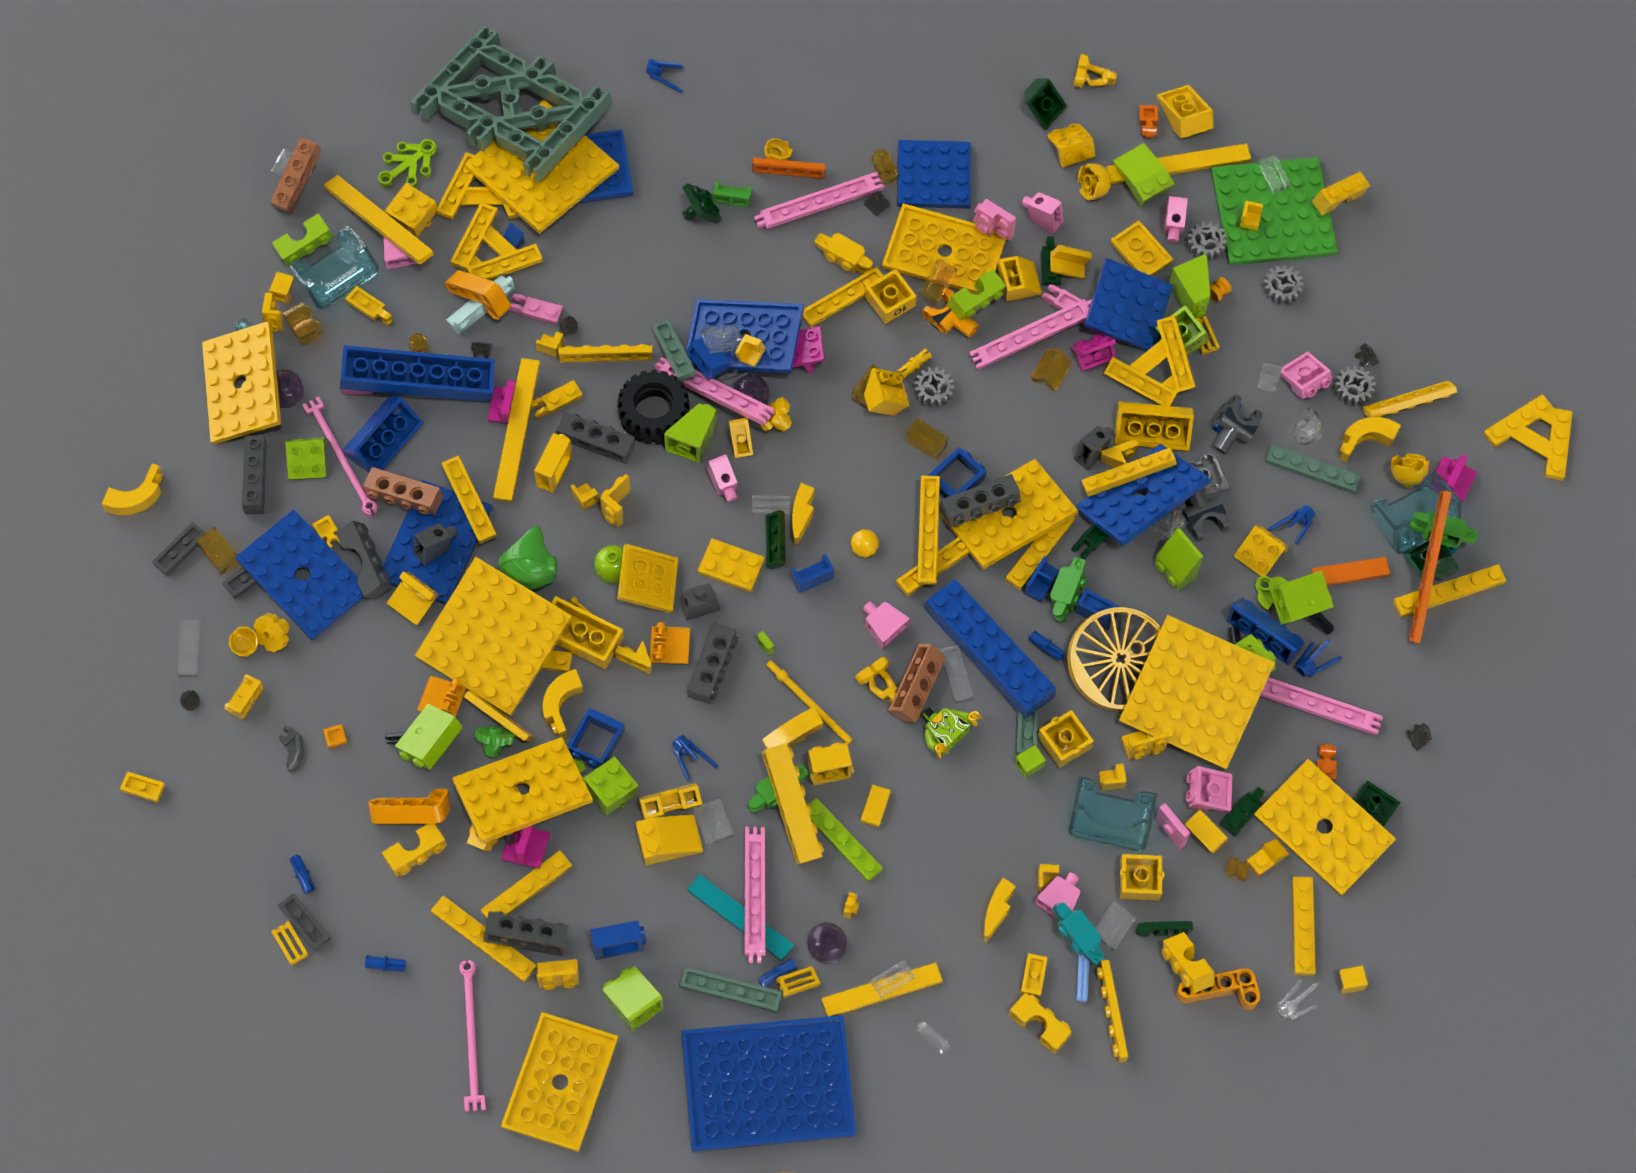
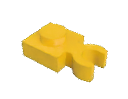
M329 515L312 523L316 533L323 540L327 539V545L332 550L333 546L331 543L337 541L341 546L336 535L338 529Z
M849 892L843 917L851 919L852 914H857L860 905L857 902V894Z

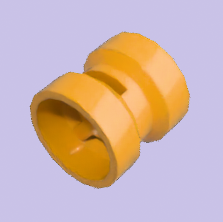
M1219 277L1215 280L1214 284L1210 285V299L1214 302H1219L1223 295H1227L1232 291L1230 283L1225 278Z

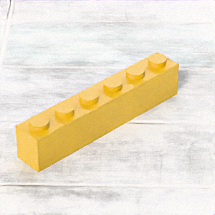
M787 743L763 750L761 753L796 864L800 865L823 857L822 843L818 842L816 834H818L817 827L810 818V815H812L811 808L804 799L806 792L804 786L800 785L798 780L800 773L798 767L794 766L792 758H794L792 748L788 747Z

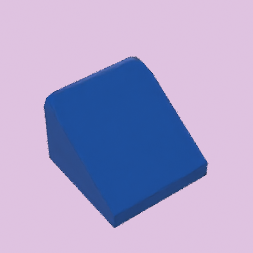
M510 222L503 237L513 247L518 249L524 244V234Z

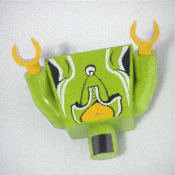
M929 707L922 715L929 721L925 726L924 734L927 747L935 752L938 758H941L942 755L944 756L946 753H949L948 751L970 731V723L974 727L978 725L976 720H982L981 715L977 711L968 713L943 708L937 714Z

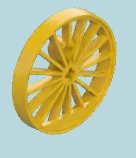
M1125 607L1105 609L1088 617L1073 634L1068 648V669L1077 690L1089 702L1102 709L1123 712L1126 705L1114 704L1120 669L1128 701L1130 693L1125 670L1134 684H1136L1137 679L1129 667L1140 674L1141 670L1131 663L1144 666L1145 662L1132 659L1149 655L1150 652L1144 653L1145 644L1158 636L1161 626L1147 614ZM1114 614L1127 615L1121 649ZM1110 615L1116 647L1098 622V618ZM1133 616L1142 620L1143 623L1130 643L1125 647L1130 617ZM1091 622H1094L1112 650L1084 632V629ZM1145 624L1149 625L1156 633L1144 642L1135 640ZM1083 635L1109 654L1077 648L1076 645L1079 637ZM1132 644H1137L1140 647L1139 654L1133 653L1131 650ZM1075 651L1110 659L1082 664ZM1123 656L1124 659L1122 660V663H1117L1116 659L1118 657ZM1110 662L1108 666L1091 677L1084 668ZM1113 666L1098 689L1092 679ZM1115 669H1117L1109 703L1101 693V690Z

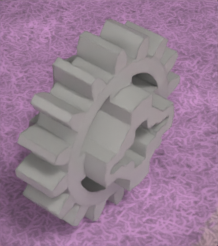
M1202 221L1201 226L1195 224V227L1190 229L1187 237V246L1191 247V253L1197 252L1196 257L1206 254L1212 260L1213 255L1218 258L1220 252L1224 253L1227 245L1225 240L1227 234H1223V228L1218 229L1219 224L1212 226L1210 221L1206 225Z
M1283 265L1282 269L1276 266L1275 271L1270 269L1264 278V293L1269 292L1268 298L1274 297V302L1280 300L1281 304L1284 303V300H1287L1289 304L1292 299L1296 301L1298 295H1301L1304 283H1302L1303 277H1298L1299 271L1293 272V267H1290L1288 270L1286 265Z
M1353 366L1352 370L1346 367L1345 372L1341 370L1335 380L1334 388L1338 389L1336 395H1342L1341 401L1347 399V404H1350L1352 401L1357 406V403L1360 401L1363 405L1366 400L1370 401L1371 395H1374L1376 383L1373 382L1374 376L1369 377L1370 371L1363 372V367L1360 370H1357L1356 366Z
M928 367V372L922 370L921 376H916L914 393L918 394V400L924 399V405L930 402L931 407H933L934 403L940 406L941 401L946 404L948 398L951 399L952 392H954V379H950V373L945 375V369L940 372L938 367H935L934 371Z

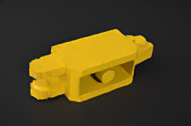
M820 233L814 240V245L824 252V257L829 262L840 265L847 272L850 271L855 274L858 271L865 274L873 269V262L865 256L864 247L840 233L833 234L832 237Z

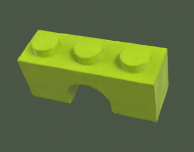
M319 213L303 223L307 229V234L302 240H292L288 233L272 242L287 267L297 263L303 256L311 254L320 245L327 244L334 237Z
M992 269L977 280L975 288L978 290L979 295L970 293L964 287L950 297L947 305L960 321L966 317L969 319L979 308L983 310L993 299L995 301L1000 299L1004 295L1003 291L1006 284Z

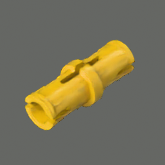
M924 348L914 358L908 359V362L896 371L900 373L902 380L906 379L914 371H918L921 365L932 358L930 352L926 353L927 349Z

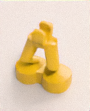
M1080 54L1073 86L1081 88L1085 80L1090 87L1106 86V84L1114 85L1117 74L1109 72V69L1090 64L1088 55ZM1087 70L1101 75L1102 78L1091 80Z
M883 656L872 663L871 666L860 671L855 676V679L860 686L869 682V691L882 700L887 699L891 704L898 688L891 675L886 672L890 662ZM881 675L886 682L887 689L882 690L876 687L874 677Z

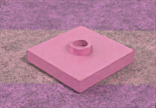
M1164 803L1159 807L1155 821L1181 850L1185 847L1190 832L1167 804Z

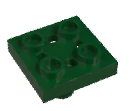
M688 183L682 187L691 203V206L682 212L687 221H690L696 215L716 224L722 220L719 214L720 210L713 203L712 195L708 190Z
M1368 780L1354 799L1357 804L1383 827L1401 803Z

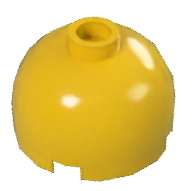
M1095 163L1081 166L1077 178L1078 183H1081L1082 187L1079 191L1086 200H1095L1106 195L1112 182L1107 169Z
M1408 453L1405 454V457L1401 458L1400 455H1396L1391 460V473L1394 479L1405 487L1410 488L1418 485L1428 475L1429 460L1426 461V457L1422 455Z

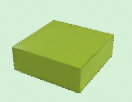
M764 631L757 634V643L767 656L773 654L774 644Z

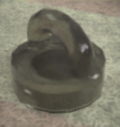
M567 316L561 320L560 333L563 336L577 333L578 323L572 316Z
M188 690L181 695L180 703L185 710L192 711L200 705V698L194 690Z

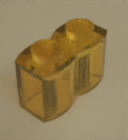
M303 302L283 312L285 321L302 347L321 337V330L323 329L318 319H313V312L309 305L305 306Z

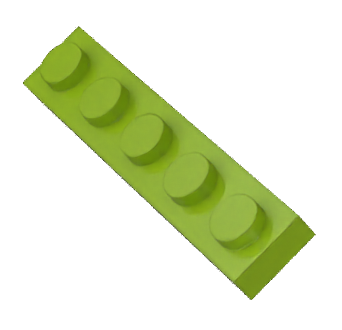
M817 798L809 803L812 815H810L812 823L816 824L821 834L867 882L871 881L883 870V867Z

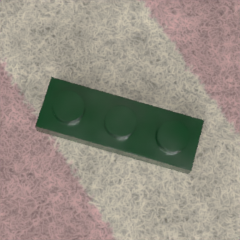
M782 510L766 515L767 568L775 569L786 564L785 512Z

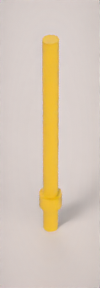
M772 660L766 664L776 675L775 678L787 685L809 708L815 707L820 718L847 745L853 741L828 714L788 677L789 674L784 669L781 670Z

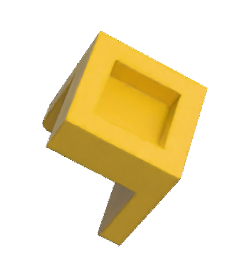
M1245 201L1239 227L1257 231L1263 204Z
M276 272L269 290L270 293H273L274 300L290 303L292 298L290 289L294 281L293 276Z
M557 331L554 337L543 334L541 340H536V351L557 358L559 347H562L564 344L563 334Z
M745 334L735 354L739 362L756 367L765 351V346L762 340Z
M588 483L578 488L574 484L570 486L571 494L582 510L599 502L598 492L595 488L591 489Z
M1124 763L1116 764L1114 770L1099 772L1101 791L1125 788L1127 780Z
M1039 864L1037 892L1041 893L1059 875V865Z
M1363 965L1340 970L1339 973L1343 984L1342 994L1362 991L1368 986Z

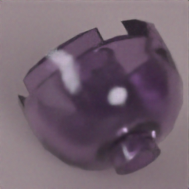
M276 371L280 408L293 407L299 399L303 398L304 388L302 381L292 371Z
M745 375L736 381L733 388L766 405L769 402V387L760 376Z
M829 922L820 923L815 926L809 933L807 947L811 957L824 964L840 960L845 954L847 939L843 930L836 924Z

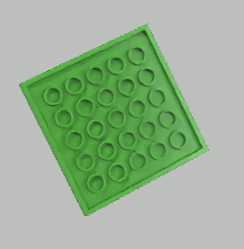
M1319 157L1211 168L1221 227L1224 229L1223 234H1227L1225 239L1227 245L1225 248L1229 266L1337 255L1338 250L1330 212L1321 216L1312 203V200L1320 190L1325 188ZM1245 201L1263 204L1257 231L1239 227Z

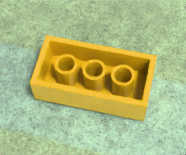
M555 596L551 603L573 616L556 646L606 670L615 655V650L624 639L623 629Z

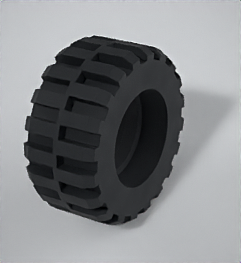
M645 370L640 372L641 375L639 376L633 375L631 381H626L623 384V388L619 392L618 414L621 426L627 433L635 436V440L639 442L644 440L645 444L656 442L657 445L662 444V441L665 440V432L689 412V395L687 389H684V384L681 381L677 382V377L673 374L668 376L666 371L658 373L657 370H651V372L647 373ZM653 396L664 398L672 405L665 415L657 418L643 416L636 410V407L643 399Z

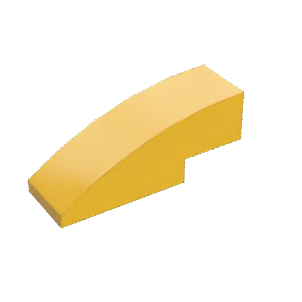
M801 483L793 506L792 535L794 545L798 546L814 515V507L810 504L815 497V488Z
M812 707L781 725L763 738L762 741L767 749L787 743L788 747H792L806 740L807 736L822 729L823 721L815 707Z
M1004 877L996 887L987 909L983 932V941L986 943L1010 912L1011 906L1007 902L1015 893L1016 886Z

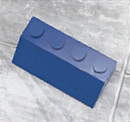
M389 395L342 450L355 464L368 473L372 467L383 470L424 422L400 396Z
M1242 597L1231 606L1226 621L1232 626L1239 627L1240 631L1246 636L1252 634L1256 639L1259 638L1267 651H1271L1275 657L1289 666L1302 650L1305 642L1299 635L1291 633L1284 624L1277 623L1267 612L1256 608L1252 601L1245 600Z

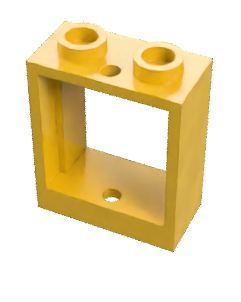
M552 434L534 470L536 487L554 494L572 458L571 440L567 436Z

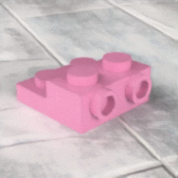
M985 199L982 204L979 203L974 210L976 215L973 222L976 223L975 227L978 231L989 236L995 231L998 236L1010 241L1014 236L1016 217L988 199Z
M1308 351L1278 370L1279 375L1291 385V390L1302 399L1306 397L1312 398L1317 390L1322 387H1329L1332 381L1331 370Z
M1200 766L1190 770L1186 779L1187 783H1190V790L1186 794L1189 808L1202 811L1211 809L1229 813L1232 803V774Z

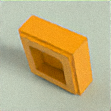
M342 724L323 729L328 749L348 744Z

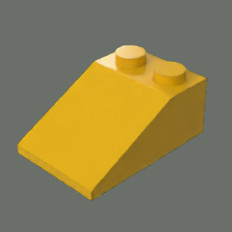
M1190 85L1157 94V99L1172 129L1180 138H1187L1191 135L1213 129V110Z
M694 815L654 817L636 822V830L645 866L703 852Z

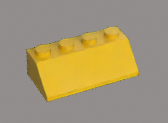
M1118 401L1114 443L1122 444L1136 439L1138 446L1155 448L1162 444L1166 448L1189 451L1194 420L1193 408Z

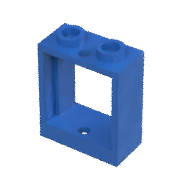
M960 447L928 476H939L958 458L976 475L957 492L940 477L939 495L943 499L977 487L986 477L985 467L980 462L977 463L972 459L971 454L967 450H963Z
M589 708L567 747L572 758L578 761L581 759L587 762V765L591 768L597 769L610 759L625 731L624 724ZM591 723L614 734L601 760L577 749Z
M638 920L590 929L596 960L643 951V944H646L644 926H639Z

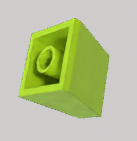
M1204 254L1174 267L1169 284L1173 285L1172 292L1180 306L1186 305L1196 319H1200L1206 314L1210 300L1207 256Z
M697 404L665 432V451L700 464L717 427V409L708 404Z
M635 966L631 969L629 967L624 969L620 973V977L615 980H609L603 986V996L630 1032H633L664 1009L663 997Z

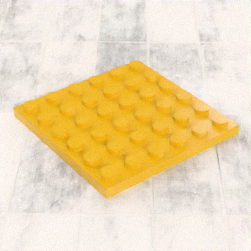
M545 100L538 104L546 108H552ZM560 123L550 124L543 131H538L534 128L521 130L543 142ZM585 135L581 137L541 182L534 179V171L530 177L527 176L523 166L525 160L499 147L496 139L484 151H479L464 163L465 168L539 234L619 169V164Z
M475 557L414 656L451 679L460 680L462 686L512 716L573 616L478 557Z
M1167 615L1119 721L1153 737L1168 733V744L1227 770L1275 662Z

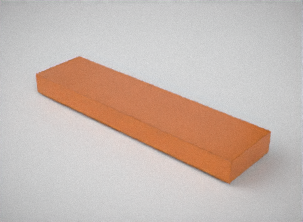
M753 157L754 173L825 179L826 164Z
M1386 557L1311 569V573L1322 571L1327 586L1390 576Z

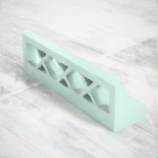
M501 275L494 281L503 289L506 297L515 290L513 279L510 276L505 278ZM470 300L446 319V321L460 335L486 314L487 310L483 304Z

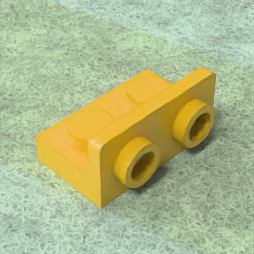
M265 292L262 308L263 321H269L272 324L273 332L283 331L282 313L276 309L277 301L274 300L273 293Z

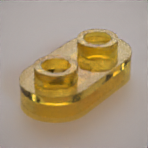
M883 149L876 150L871 160L879 177L886 183L894 182L898 176V171L890 154Z

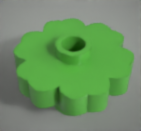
M484 726L477 727L474 737L484 743V754L490 757H499L503 751V746L513 745L515 741V734H512L511 731L505 728Z

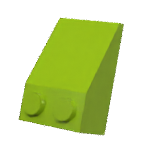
M1144 143L1113 160L1140 207L1170 191L1175 184L1166 168Z
M1178 528L1157 554L1155 567L1167 577L1169 585L1179 591L1197 578L1203 555L1183 531Z

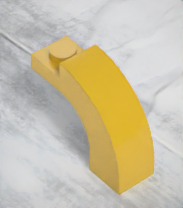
M1368 417L1353 423L1343 435L1341 441L1343 445L1339 451L1342 453L1340 460L1346 463L1354 448L1366 440H1374L1390 448L1401 425L1382 417Z
M152 463L144 482L132 491H119L109 487L101 503L104 511L115 515L127 516L140 513L152 506L162 493L159 484L162 481L163 474L159 465Z
M576 669L557 677L549 685L543 699L545 724H551L554 735L558 733L559 738L567 737L566 728L560 715L562 704L568 698L584 693L583 685Z

